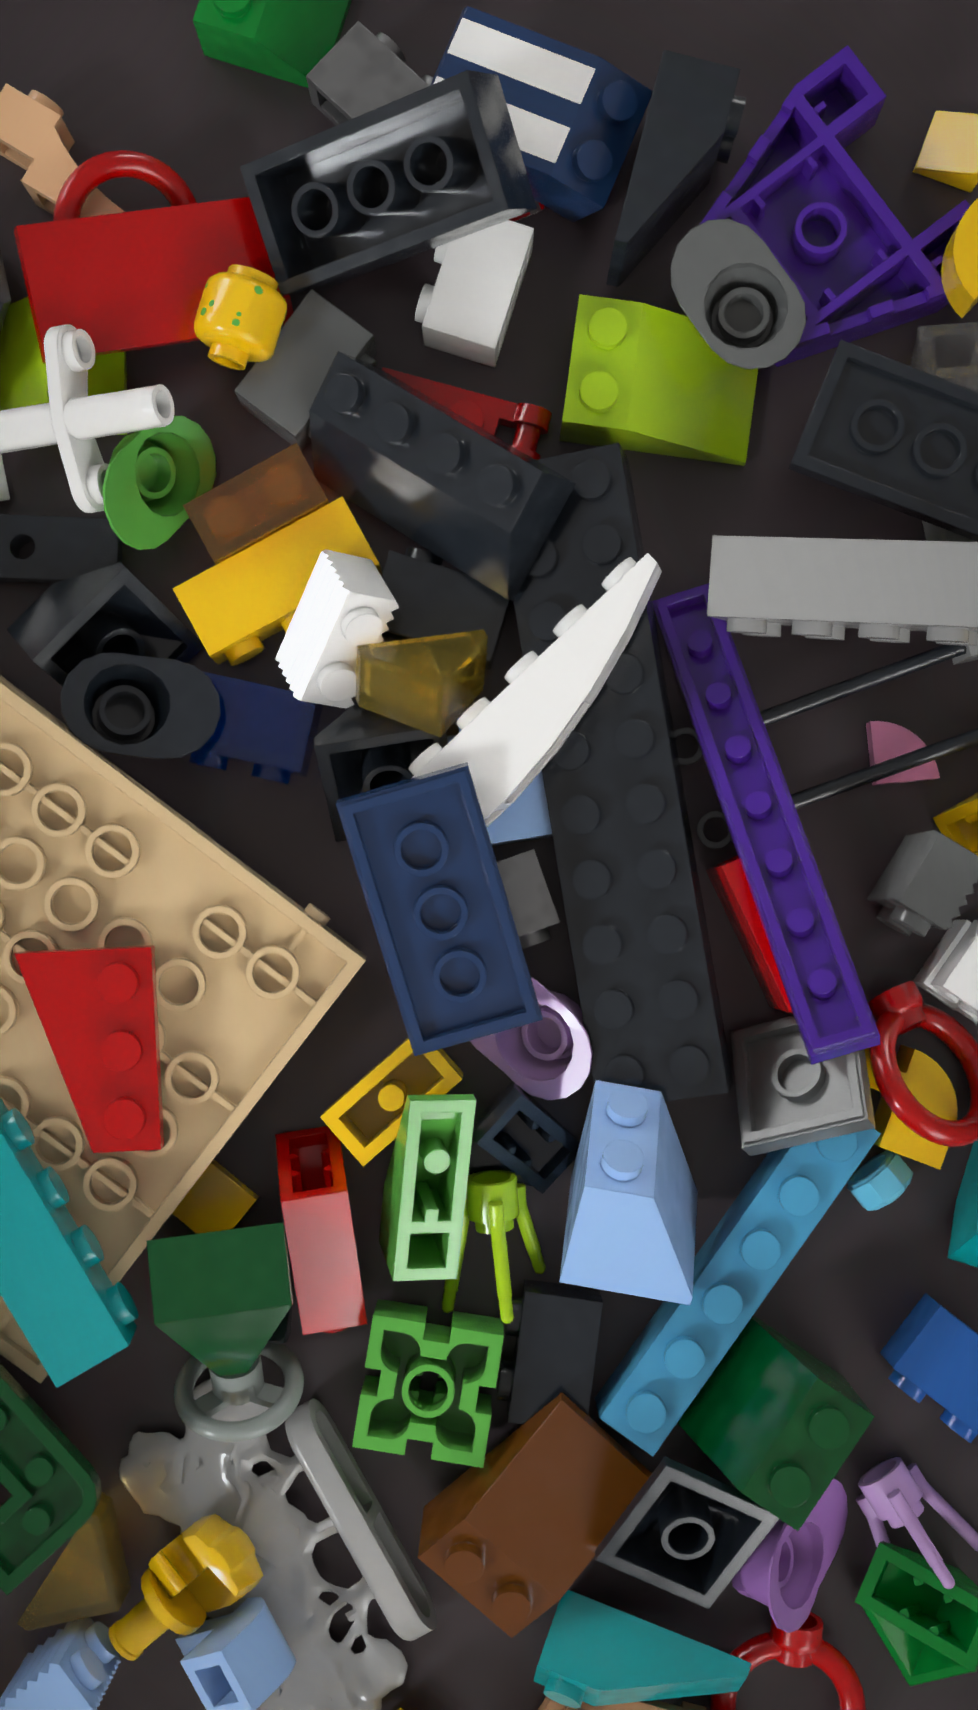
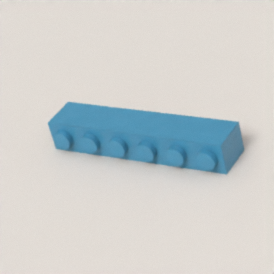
M873 1128L768 1152L694 1257L693 1298L691 1304L685 1305L663 1301L595 1397L598 1415L602 1421L652 1457L655 1455L881 1135L880 1132Z

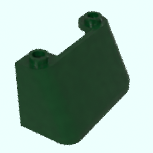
M0 1363V1482L11 1493V1496L0 1505V1589L8 1596L88 1521L99 1505L102 1488L100 1477L92 1464Z

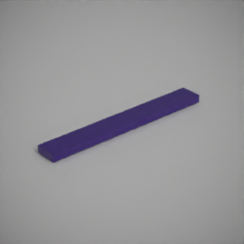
M709 583L653 600L654 615L811 1065L880 1045V1034L731 632H727L726 620L707 616Z

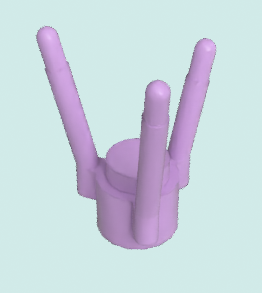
M900 1457L881 1462L860 1478L858 1486L863 1494L856 1498V1502L868 1520L876 1547H878L881 1541L890 1543L883 1521L887 1520L891 1528L905 1526L943 1587L952 1589L955 1586V1580L918 1520V1517L924 1511V1506L920 1501L921 1497L977 1552L978 1533L926 1481L916 1463L906 1467Z

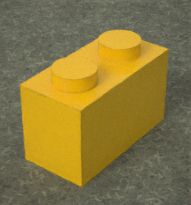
M408 1037L330 1105L320 1118L364 1167L397 1137L407 1095H445L463 1079V1072L443 1049L414 1056Z

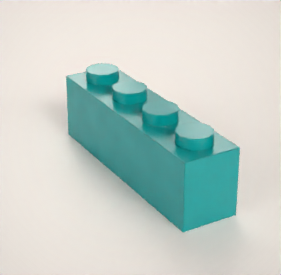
M0 1099V1295L54 1385L58 1388L128 1347L138 1327L134 1320L139 1317L135 1302L125 1286L120 1282L112 1285L99 1263L104 1260V1254L94 1233L85 1224L78 1227L66 1208L65 1204L70 1199L62 1179L52 1167L49 1166L43 1169L30 1146L35 1143V1138L28 1122L16 1108L9 1111L3 1100Z

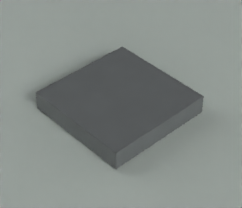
M794 1015L730 1031L742 1149L750 1156L876 1128L865 1049L811 1065Z

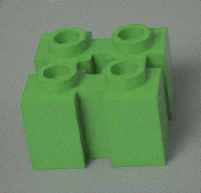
M378 1299L372 1319L365 1368L381 1370L380 1377L365 1375L360 1394L352 1447L405 1455L407 1439L432 1443L431 1460L483 1468L492 1407L491 1395L478 1393L479 1386L496 1389L504 1339V1323L501 1321V1318L453 1311L450 1327L426 1323L427 1306ZM425 1371H431L439 1374L438 1378H443L445 1381H437L434 1391H426L420 1389L421 1379L414 1377L423 1375Z

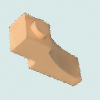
M6 83L0 92V155L27 170L21 182L35 204L54 215L59 192L69 175L78 167L68 153L75 141L62 119L64 115L63 110L54 101L36 90H31L27 96ZM96 187L86 199L80 218L122 213L125 211Z

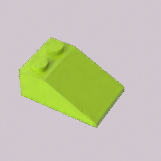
M579 294L559 441L593 446L619 443L623 450L744 466L747 458L758 368L744 369L727 363L709 347L687 316L646 303Z

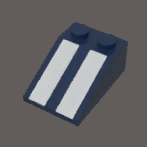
M466 6L459 17L430 86L466 70L498 75L534 200L572 223L603 209L653 91L599 56Z

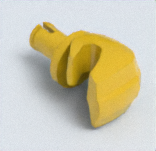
M217 1514L204 1516L194 1522L151 1558L148 1563L149 1567L141 1577V1589L144 1598L122 1619L117 1620L110 1626V1642L123 1658L134 1661L168 1629L176 1634L190 1635L203 1625L207 1617L206 1612L209 1613L230 1606L258 1585L264 1576L255 1556V1547L249 1536L239 1527L232 1526Z

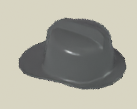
M731 219L708 220L690 229L676 246L671 261V287L680 307L702 338L727 363L744 369L768 368L786 359L800 342L806 324L805 302L795 283L787 275L766 243L749 226Z

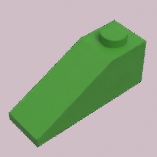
M473 1094L407 1095L384 1183L379 1243L393 1281L457 1279L476 1098Z

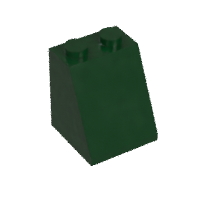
M753 1315L677 1423L742 1494L796 1531H799L875 1416L841 1374Z

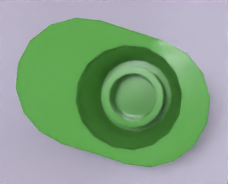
M174 416L171 424L166 425V427L135 431L125 436L113 450L102 488L103 503L111 529L123 543L137 550L157 548L166 542L210 496L216 478V456L210 438L198 423L185 416Z

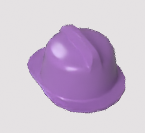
M836 1479L832 1480L799 1531H796L779 1519L732 1579V1586L741 1595L769 1607L770 1615L776 1627L784 1632L790 1633L798 1630L808 1618L818 1588L843 1538L848 1508L847 1495L842 1483Z

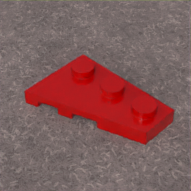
M155 946L21 951L14 953L92 1152L161 1150L164 1146Z

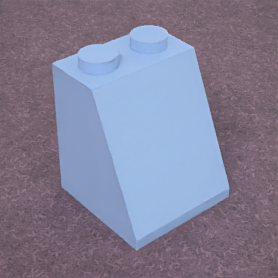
M595 1080L571 1175L560 1283L685 1305L691 1304L693 1298L698 1191L661 1091Z

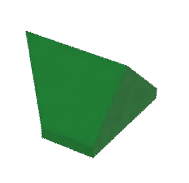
M881 1541L875 1551L855 1603L864 1609L908 1685L914 1686L976 1672L978 1670V1585L959 1568L945 1563L955 1580V1586L952 1589H946L923 1555Z

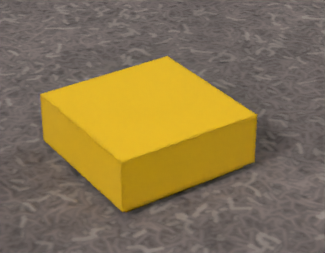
M213 1159L172 1214L196 1234L234 1229L259 1196Z

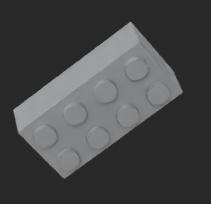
M712 535L707 616L726 620L727 632L742 633V635L781 637V625L792 626V635H801L810 639L844 640L845 628L859 629V638H868L870 641L910 643V631L927 632L926 640L936 641V644L977 646L978 542Z

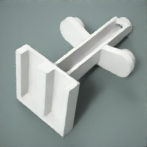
M70 324L53 326L48 329L44 338L49 403L0 411V501L10 500L1 454L58 444L71 494L76 505L85 513L104 511L102 488L109 464L104 463L95 438L166 427V425L171 424L174 418V402L169 390L162 384L88 396V369H91L95 363L93 341L85 330L76 329Z

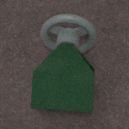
M284 1222L147 1240L154 1324L192 1355L181 1368L174 1386V1403L182 1421L188 1428L200 1436L221 1442L247 1441L276 1429L294 1412L300 1402L304 1387V1374L296 1355L284 1344L267 1343L296 1300ZM261 1355L273 1360L281 1368L285 1380L284 1388L264 1382ZM208 1367L213 1390L194 1400L193 1390L200 1374ZM252 1402L269 1408L258 1416L242 1421H221L211 1418V1416L229 1405L238 1406Z

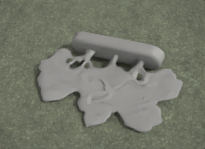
M211 1378L194 1388V1400L213 1390ZM313 1398L296 1407L294 1412L285 1421L287 1438L295 1453L292 1457L272 1451L266 1434L247 1441L221 1442L200 1436L188 1428L187 1425L185 1437L181 1439L167 1432L135 1433L129 1443L128 1455L121 1459L118 1471L120 1481L138 1503L144 1514L159 1516L165 1521L180 1526V1534L200 1518L217 1514L232 1526L243 1530L255 1547V1556L264 1575L258 1585L232 1605L209 1613L206 1612V1616L216 1618L231 1614L247 1598L261 1597L264 1599L294 1654L296 1663L292 1672L256 1710H381L382 1698L391 1690L403 1685L408 1664L402 1651L387 1639L374 1638L368 1634L367 1612L371 1600L376 1599L390 1626L403 1640L413 1641L433 1631L437 1625V1618L433 1602L425 1584L326 1408ZM252 1402L238 1406L229 1405L211 1416V1418L221 1421H242L258 1416L269 1408ZM260 1461H267L275 1469L259 1477L252 1472L253 1465ZM305 1471L330 1516L319 1523L308 1520L303 1512L287 1501L285 1493L299 1472ZM336 1533L340 1534L363 1576L359 1582L348 1589L325 1581L319 1575L313 1563L312 1553L316 1543ZM322 1592H334L339 1598L331 1605H328L319 1596ZM348 1603L353 1606V1609L345 1613L349 1622H354L342 1642L336 1643L329 1634L331 1620L334 1614ZM362 1635L366 1648L363 1652L354 1654L351 1650L355 1638Z

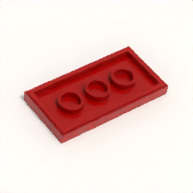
M249 197L18 225L14 229L43 364L46 363L44 338L48 329L53 326L70 324L76 329L85 330L93 341L95 356L198 341L200 339L196 337L194 332V320L209 277L219 272H227L231 265H243L257 269L276 280ZM290 295L283 296L287 303V313L283 326L293 314Z

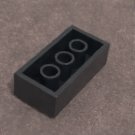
M471 70L463 71L240 166L282 296L308 294L311 289L315 292H320L537 209L499 77L496 74Z

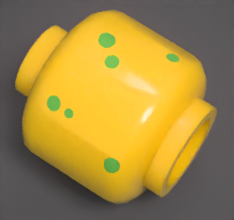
M231 265L227 272H219L209 277L194 320V332L198 339L210 347L208 357L212 361L231 369L245 370L247 362H262L273 356L287 313V303L277 291L278 283L274 278L257 269L243 265Z

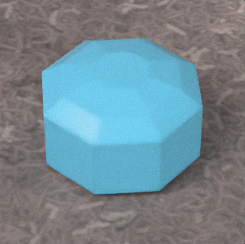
M886 1150L874 1156L860 1167L848 1181L847 1188L867 1211L878 1210L894 1202L902 1195L912 1180L913 1172L897 1153Z

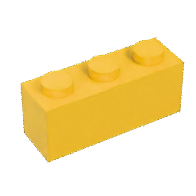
M342 496L172 589L208 655L218 665L228 660L231 666H235L261 653L265 649L261 641L283 629L285 633L287 632L321 551L327 549L371 559L381 576L382 570Z

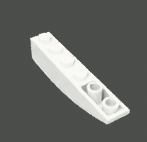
M647 553L637 563L632 557L621 562L603 581L602 586L607 592L588 610L583 604H580L565 615L553 629V633L558 637L555 642L540 656L534 651L524 655L510 668L504 677L510 685L492 702L483 697L470 706L456 722L461 731L444 748L438 743H434L412 762L408 768L414 775L412 778L468 762L486 826L488 827L515 802L559 751L602 689L631 639L662 573L658 563L651 555Z

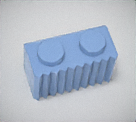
M78 1613L74 1621H68L64 1629H58L54 1637H48L44 1645H38L33 1653L26 1655L0 1697V1710H97L100 1701L103 1700L102 1696L106 1694L105 1691L111 1683L110 1680L114 1678L113 1675L119 1667L118 1664L121 1663L119 1653L110 1642L108 1627L99 1621L94 1623L88 1614Z

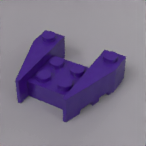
M848 45L794 86L770 126L763 135L761 134L748 153L746 161L700 223L702 224L708 220L731 219L749 226L766 243L787 275L795 283L805 302L806 324L799 344L786 359L776 363V367L838 347L840 340L850 343L937 313L949 304L942 284V259L951 236L970 205L965 199L914 239L905 230L844 149L875 126L887 97Z

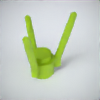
M487 1170L468 1176L457 1279H445L442 1310L445 1313H450L454 1309L470 1221L475 1222V1230L477 1232L491 1234L497 1296L499 1298L500 1317L503 1323L509 1324L514 1318L506 1232L514 1228V1218L517 1219L534 1271L537 1274H543L546 1270L541 1247L527 1207L525 1184L517 1183V1177L513 1172Z

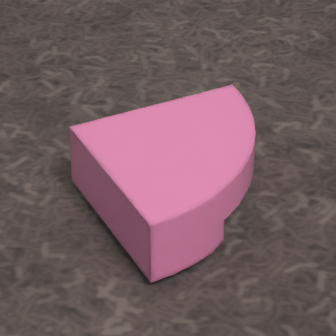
M870 721L866 723L870 766L927 746L916 734L900 725L884 721ZM935 760L872 782V786L939 779L937 763Z

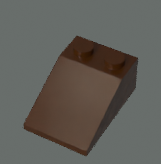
M561 1392L486 1454L483 1468L472 1466L424 1506L418 1558L507 1635L513 1638L563 1597L594 1558L596 1548L652 1473Z

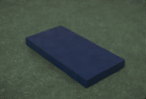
M468 762L338 799L336 802L338 813L414 1056L543 1020Z

